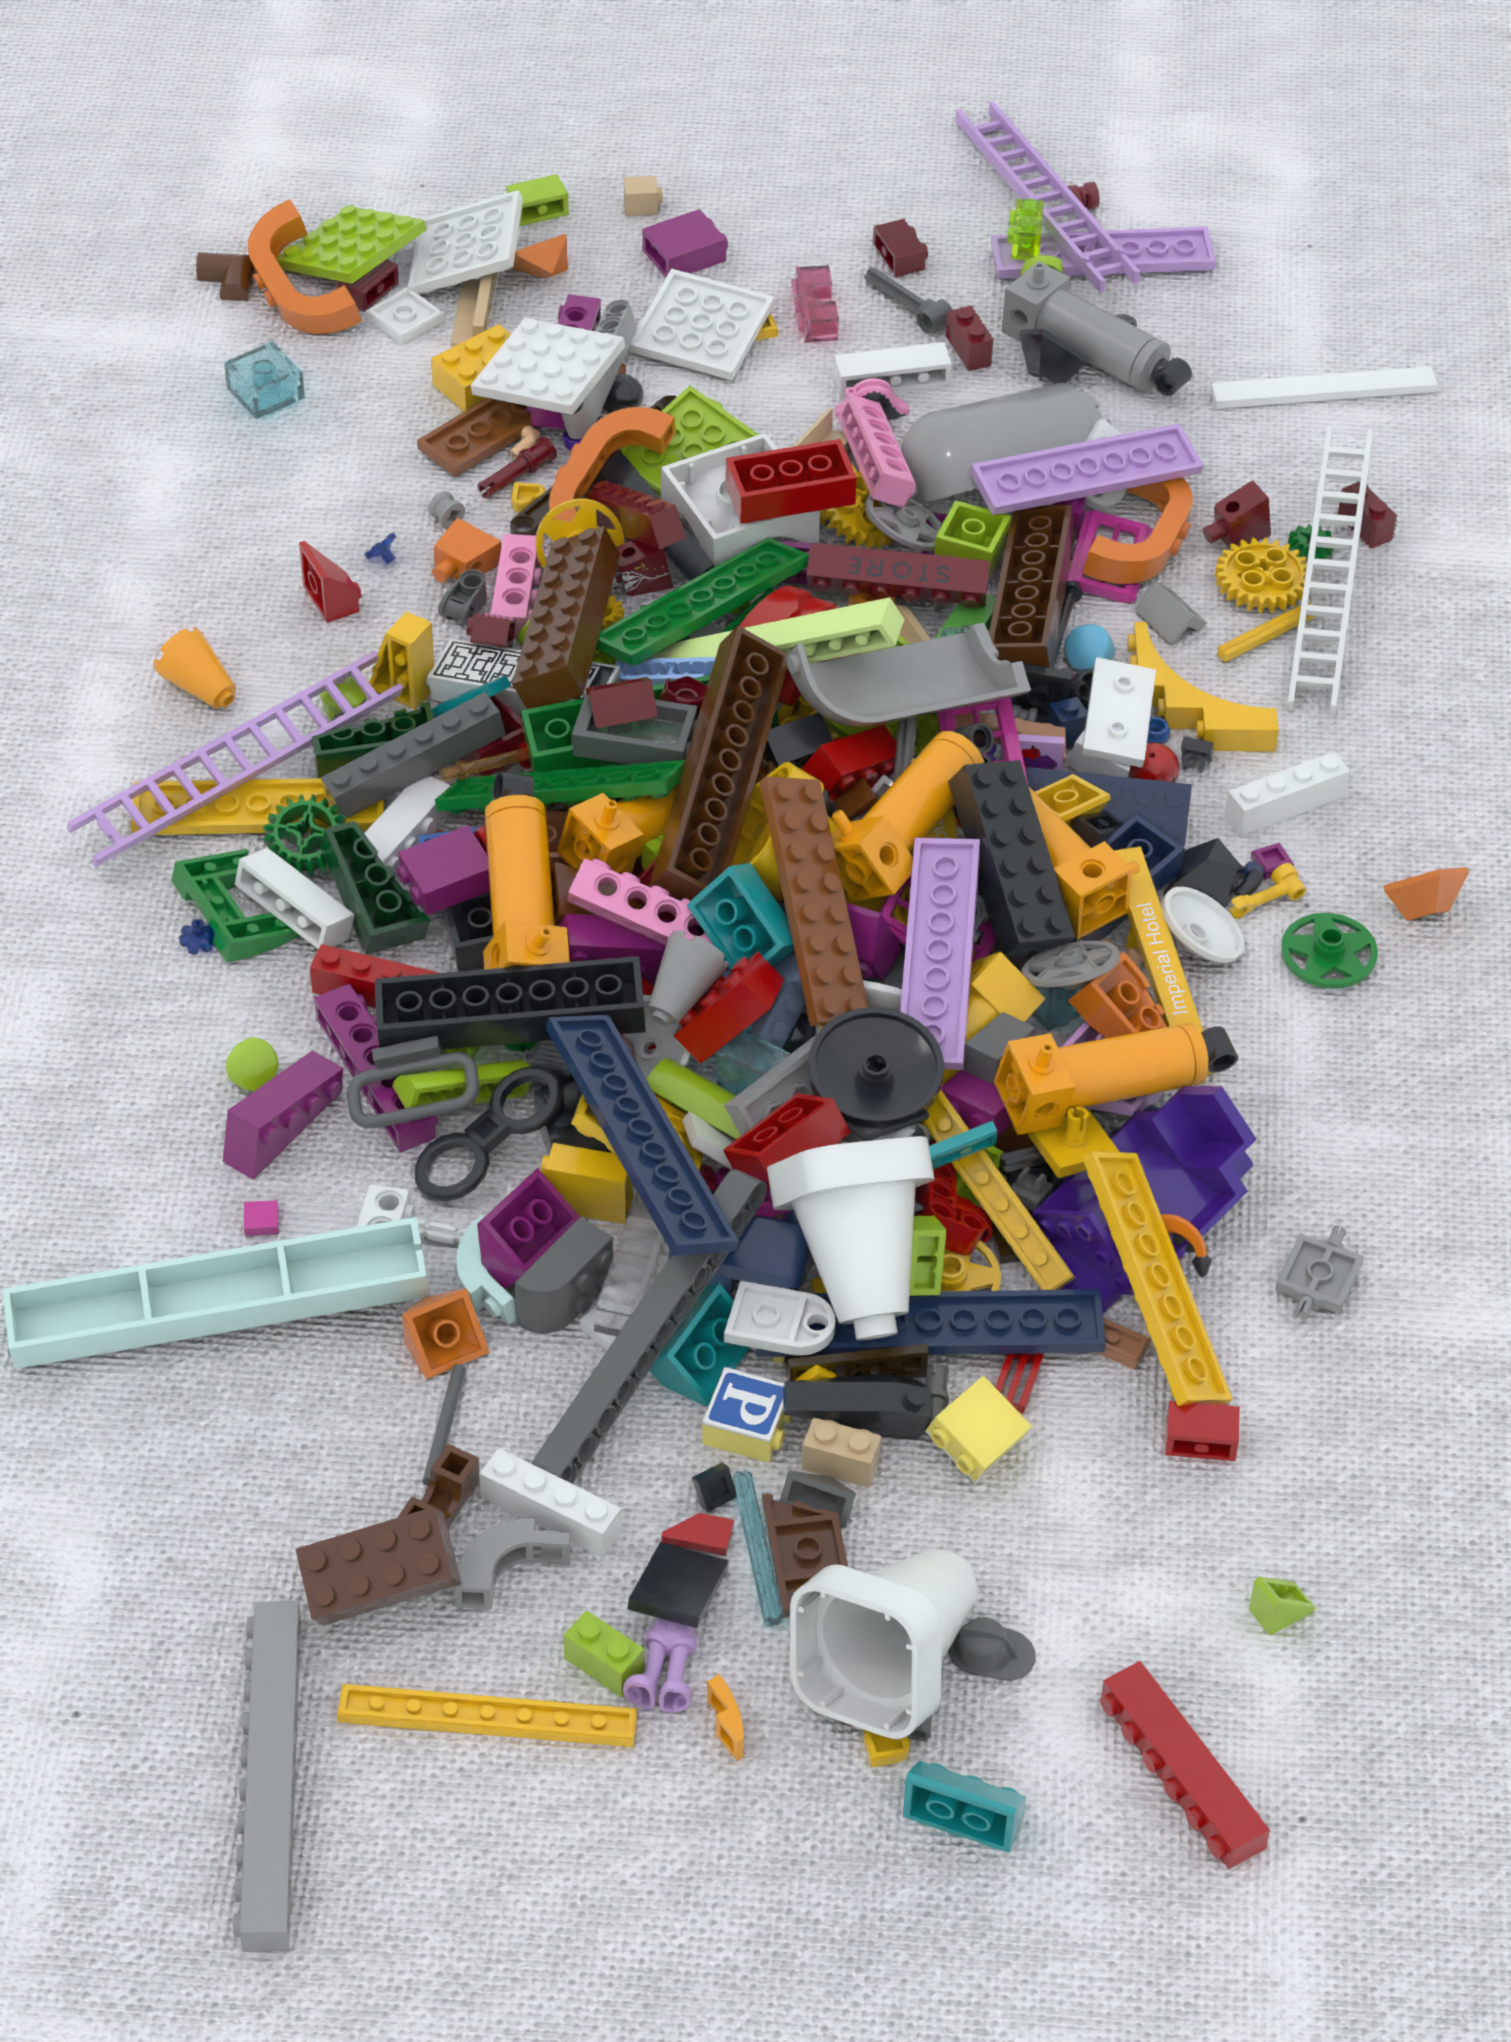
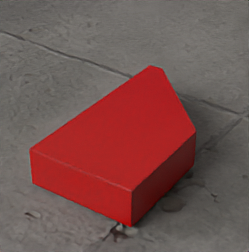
M698 1513L663 1531L661 1542L726 1556L734 1530V1520Z

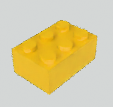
M498 324L432 357V384L464 412L487 399V397L472 395L470 385L510 337L511 333Z

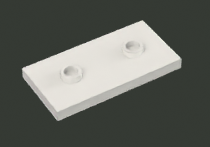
M1096 657L1081 755L1137 767L1143 766L1156 669Z

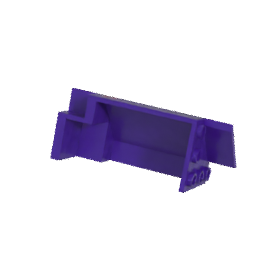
M1183 1086L1158 1111H1137L1110 1137L1119 1152L1137 1153L1160 1214L1178 1215L1188 1220L1198 1229L1202 1237L1248 1192L1240 1179L1254 1166L1245 1151L1257 1139L1222 1086ZM1087 1171L1072 1174L1032 1214L1039 1223L1038 1225L1049 1238L1051 1244L1076 1277L1060 1290L1100 1289L1102 1312L1104 1314L1122 1295H1134V1291L1128 1275L1123 1269V1262L1111 1237V1231L1099 1206L1098 1197L1087 1175ZM1171 1234L1170 1240L1179 1260L1186 1253L1185 1248L1188 1241L1185 1240L1181 1245L1176 1246Z

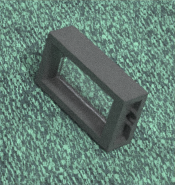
M585 694L572 733L573 756L622 764L686 760L698 719V707L655 700L657 717L597 728L594 724L591 703L587 700V695Z

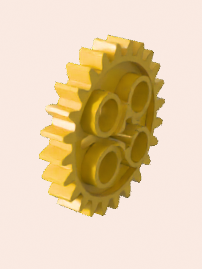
M852 465L857 477L856 504L821 510L824 512L820 518L830 521L827 528L835 527L837 529V537L842 534L845 535L846 543L855 540L857 547L864 543L869 549L873 545L878 549L883 544L889 546L893 539L878 529L866 513L865 501L870 493L860 470L857 472ZM878 500L873 502V507H882Z
M1253 537L1251 543L1248 544L1242 539L1240 540V547L1230 544V551L1224 549L1222 557H1218L1214 576L1216 577L1215 584L1220 586V594L1227 593V601L1236 599V606L1239 607L1242 604H1246L1247 611H1250L1253 607H1258L1259 613H1262L1264 608H1268L1271 613H1274L1275 607L1286 611L1287 604L1295 607L1297 600L1302 601L1307 558L1299 557L1298 549L1290 552V544H1286L1283 547L1279 546V540H1275L1273 544H1270L1268 539L1264 537L1262 543H1258Z

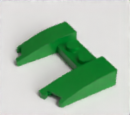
M247 849L175 861L171 879L185 901L193 899L215 932L213 943L227 963L261 954L300 937L298 933L272 913L245 917L227 891L237 887L234 884L239 859L248 856L249 850Z

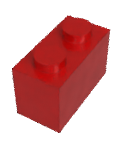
M1169 1400L1166 1418L1165 1455L1235 1462L1239 1443L1240 1407L1228 1406L1223 1403H1190L1178 1407L1176 1401Z

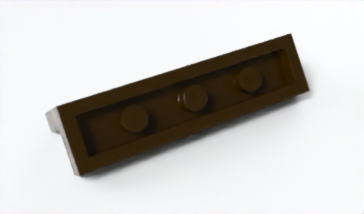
M927 1344L809 1357H784V1367L787 1381H795L815 1365L834 1372L837 1377L888 1373L908 1378H922L927 1376L926 1367L928 1365L929 1351Z

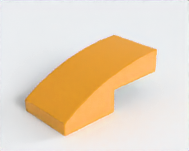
M718 1674L707 1681V1702L717 1713L716 1736L736 1761H739L743 1758L744 1746L742 1719L732 1692L721 1675Z

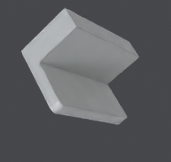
M1156 581L1135 607V611L1172 644L1176 643L1188 626L1200 632L1207 624L1173 590Z

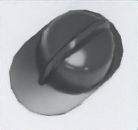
M977 1617L962 1626L948 1650L952 1663L960 1670L999 1680L1013 1681L1023 1678L1031 1672L1036 1662L1035 1649L1029 1639L1022 1633L1005 1628L995 1619L988 1617Z

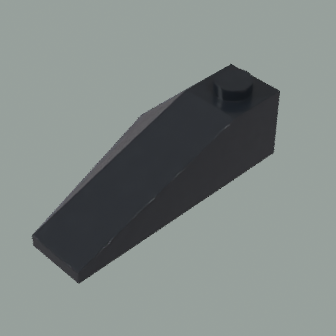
M888 1373L787 1381L783 1385V1415L812 1420L813 1417L821 1420H832L840 1425L854 1429H865L874 1433L917 1441L931 1419V1389L917 1379Z

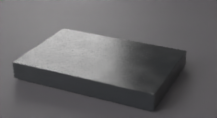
M660 1542L628 1599L627 1609L698 1628L728 1571L729 1560Z

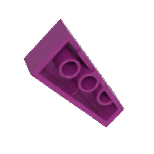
M566 914L559 923V927H567L570 962L639 956L641 977L655 985L666 945L597 915ZM660 919L662 922L670 923V919ZM697 924L687 928L690 934L699 936Z
M312 1050L227 1110L222 1162L254 1180L333 1100L338 1098L343 1089L342 1077L344 1068Z

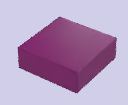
M1280 843L1251 851L1250 859L1255 861L1258 866L1262 865L1265 869V880L1271 878L1273 871L1282 864L1291 863L1294 867L1293 861Z

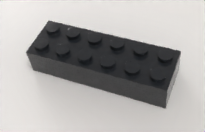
M1021 761L964 765L948 781L965 839H980L978 882L999 951L1006 958L1037 955L1047 949L1068 944L1075 938Z

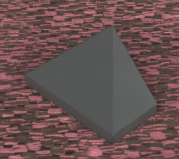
M788 1471L779 1502L793 1505L794 1501L808 1504L814 1509L823 1508L837 1512L840 1526L846 1528L856 1493L830 1476Z

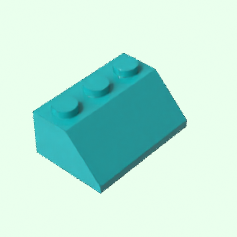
M751 863L729 866L687 904L712 944L725 955L723 960L725 962L729 961L728 967L730 970L739 959L744 956L749 959L756 952H759L773 967L794 951L788 917Z
M720 1283L706 1286L650 1369V1373L663 1387L703 1406H709L724 1367L735 1370L750 1348L724 1342V1332L734 1300Z
M918 1761L906 1776L903 1817L1010 1853L1024 1818L1027 1796L1019 1794L1012 1788H1000L985 1783L976 1776H964L949 1771L940 1764H928Z

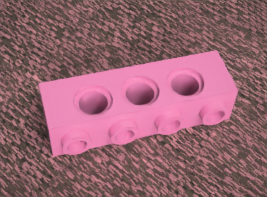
M503 535L491 614L514 617L516 619L514 639H517L518 632L531 618L532 607H534L538 589H535V586H540L541 569L538 566L542 565L536 553V536Z

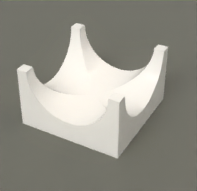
M767 433L661 467V499L676 505L678 514L681 513L688 521L701 549L715 567L767 537L786 536L797 539L802 543H819L820 511L743 524L739 522L725 485L726 458L778 449Z

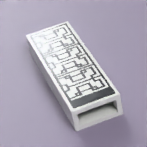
M450 638L445 649L440 651L436 664L426 678V684L430 687L432 700L445 702L501 676H507L512 685L521 650ZM592 662L585 688L621 682V678H619L621 673L620 666ZM513 685L497 693L517 715H521V710L526 709ZM585 689V691H584V695L578 696V697H575V698H572V699H569V700H566V701H563V702H568V701H573V700L584 699L585 694H586V689Z

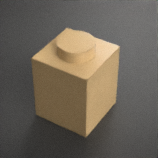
M656 176L623 177L625 216L658 215V204L663 203L662 187H657Z

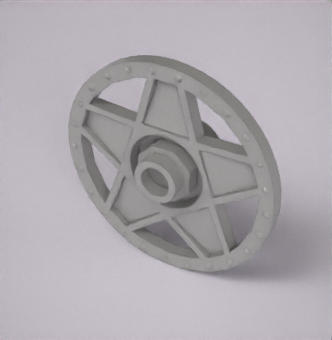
M871 495L868 496L865 501L866 513L874 525L884 534L913 549L922 551L935 550L936 536L942 524L931 511L911 498L907 499L906 505L908 506L903 508L879 501L882 507H873L875 499H872ZM926 519L930 521L935 529L925 523ZM919 537V538L924 539V540H926V541H928V542H930V543L918 542V541H917V538Z
M1104 941L1068 943L1047 949L1029 959L1022 968V974L1034 986H1063L1065 989L1079 988L1086 985L1088 980L1099 977L1113 969L1120 961V953L1114 944ZM1105 962V963H1104L1103 965H1101L1100 967L1097 966V964H1100V963ZM1034 971L1041 973L1036 977L1032 975L1030 972Z

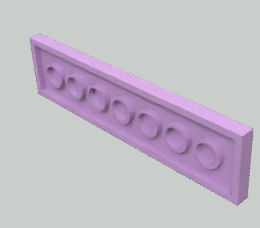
M1208 226L1105 230L1118 246L1124 248V253L1140 270V273L1215 270L1216 259ZM1089 231L1065 232L1070 238L1091 234ZM1050 233L991 235V248L997 279L1019 278L1024 262L1037 255L1060 258L1063 263V274L1067 276L1084 275ZM1099 242L1079 246L1078 248L1082 253L1103 247ZM1111 256L1090 261L1095 268L1116 263ZM1121 271V272H1117V273H1113V274L1119 275V274H1125V273H1124V271Z
M1178 423L973 463L969 472L992 515L1201 474L1204 465L1182 426Z
M915 838L900 1012L921 1022L934 1035L943 1054L944 1069L964 1070L980 861V839Z

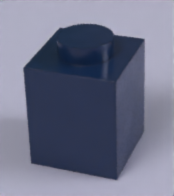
M1078 697L1050 703L1048 723L1065 728L1066 749L1074 747L1076 740L1085 730L1087 710Z

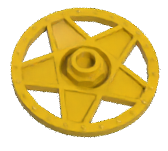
M572 499L555 506L542 519L536 533V553L542 567L545 569L547 562L542 549L544 532L555 542L562 537L570 538L579 535L589 528L597 529L599 527H597L596 509L605 514L615 526L616 530L607 529L616 547L624 544L623 529L615 514L605 505L590 499ZM579 506L571 522L554 518L566 509Z
M978 1242L975 1249L986 1258L990 1267L970 1263V1255L964 1256L945 1249L941 1291H976L992 1287L991 1291L999 1290L1001 1271L995 1255L983 1242Z

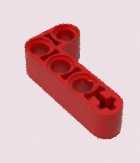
M931 1139L928 1144L931 1146L937 1142L935 1139ZM948 1163L933 1169V1181L915 1188V1194L917 1195L915 1201L924 1207V1210L917 1212L915 1216H935L946 1229L945 1249L966 1256L972 1254L988 1225L980 1214L957 1205L956 1169L952 1163Z

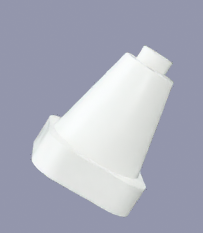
M917 1136L828 1145L800 1152L768 1166L767 1172L773 1209H794L839 1324H854L856 1341L879 1339L898 1334L895 1317L909 1312L915 1188L934 1180L928 1138Z
M931 1549L869 1574L843 1565H830L823 1568L796 1590L790 1603V1675L793 1687L800 1699L819 1714L887 1738L901 1739L910 1735L939 1707L941 1701L942 1660L976 1603L978 1587L975 1573L970 1563L962 1556L950 1551Z

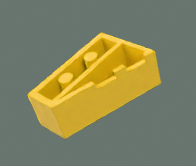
M406 611L385 633L377 654L379 656L377 663L372 668L371 672L373 674L368 682L378 694L400 683L403 686L402 694L393 700L416 710L419 704L423 703L431 694L430 687L426 684V678L434 667L432 622Z

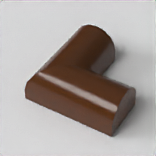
M198 252L196 260L197 280L222 282L220 289L221 300L248 301L253 280L252 275L255 272L249 255Z

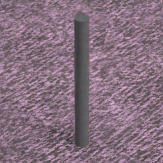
M461 1364L453 1365L422 1480L426 1486L429 1485L430 1469L447 1445L466 1373V1367Z

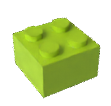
M955 500L936 536L934 555L990 561V579L1006 548L1011 516L1006 514L992 515L988 509Z

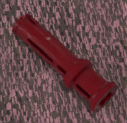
M544 436L539 438L537 444L531 448L519 451L517 459L477 484L479 492L488 488L482 496L485 499H489L525 473H535L541 464L547 460L553 461L557 458L556 448L548 438Z

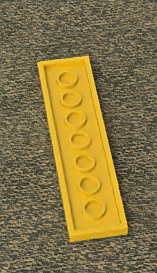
M321 778L251 779L154 835L264 833L265 824H270L268 821L269 813L277 814V804L287 807L286 800L288 797L295 803L298 802L300 794L304 796L305 801H309L312 794L317 797V803H319L322 799H327ZM190 780L201 795L218 786L214 780ZM163 781L157 785L174 809L192 800L179 781ZM148 790L133 798L134 805L149 824L166 815ZM385 799L345 819L346 823L355 821L362 831H367L384 812ZM302 818L297 819V820L293 821L292 823H296V822L300 821ZM315 818L316 826L324 828V830L329 828L326 823ZM131 819V831L133 834L140 830V828Z
M1089 1152L1082 1157L1087 1169V1175L1093 1184L1099 1200V1206L1108 1223L1111 1237L1123 1262V1269L1128 1275L1135 1300L1141 1309L1147 1331L1152 1338L1159 1356V1362L1164 1369L1171 1387V1394L1176 1400L1177 1406L1190 1403H1229L1233 1400L1137 1153Z

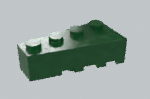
M430 702L421 703L418 710L408 713L405 708L394 711V717L378 721L376 717L365 720V723L358 728L348 725L312 736L314 766L317 778L327 775L434 719Z
M352 821L325 828L320 848L345 907L354 913L352 924L365 955L425 939L430 919L424 911L420 912L414 904L409 891H404L395 879L396 874L389 865L385 866L378 856V851L357 823Z

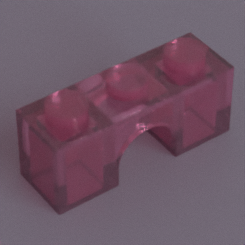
M829 265L796 267V278L791 279V294L797 295L794 296L795 313H800L797 314L798 331H803L805 342L838 341L839 317L836 301H832V279Z

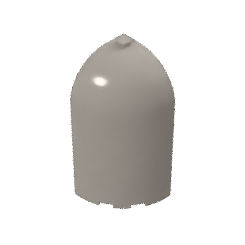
M1056 383L934 411L922 416L909 428L901 445V452L916 484L915 492L911 499L923 504L978 489L969 472L973 463L1086 442L1096 421L1103 418L1098 411V402L1087 392L1081 393L1075 389V385ZM1107 419L1106 421L1112 425L1111 421Z
M985 623L974 624L965 633L814 663H808L803 643L795 645L785 658L791 677L804 699L827 719L852 727H869L1019 696L1031 691L1022 661L1010 663L1007 660L1000 661L997 659L999 652L991 641Z

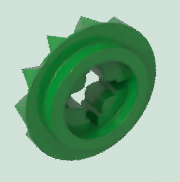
M1310 524L1306 528L1297 526L1295 531L1290 532L1288 538L1289 550L1298 549L1299 557H1306V560H1308L1310 544L1307 545V541L1311 540L1312 526ZM1320 525L1318 536L1331 537V531H1323ZM1316 547L1315 559L1327 558L1332 554L1334 548Z

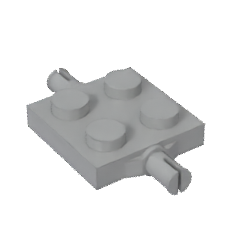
M1334 1226L1328 1240L1314 1239L1300 1233L1277 1280L1275 1291L1299 1300L1293 1314L1296 1318H1299L1301 1314L1300 1320L1307 1319L1312 1305L1338 1314L1342 1311L1364 1261V1256L1348 1251L1341 1245L1346 1235V1230L1341 1227L1338 1233L1339 1226Z

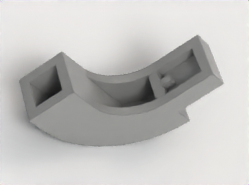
M535 1518L515 1519L486 1530L473 1540L459 1561L457 1567L462 1584L454 1586L455 1607L492 1610L494 1589L498 1579L505 1571L518 1564L549 1563L570 1565V1532H560L554 1529L536 1531Z

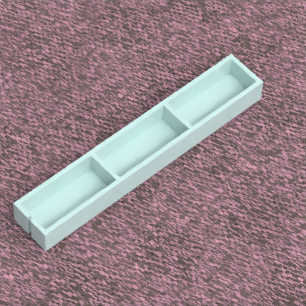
M417 1217L2 1289L8 1348L15 1369L430 1296Z

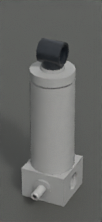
M1040 261L1005 288L1001 332L1021 342L1019 337L1021 329H1045L1089 358L1087 363L1142 392H1147L1155 386L1162 395L1172 396L1192 378V370L1186 361L1178 357L1172 358L1169 361L1171 350L1168 343L1070 293V277Z

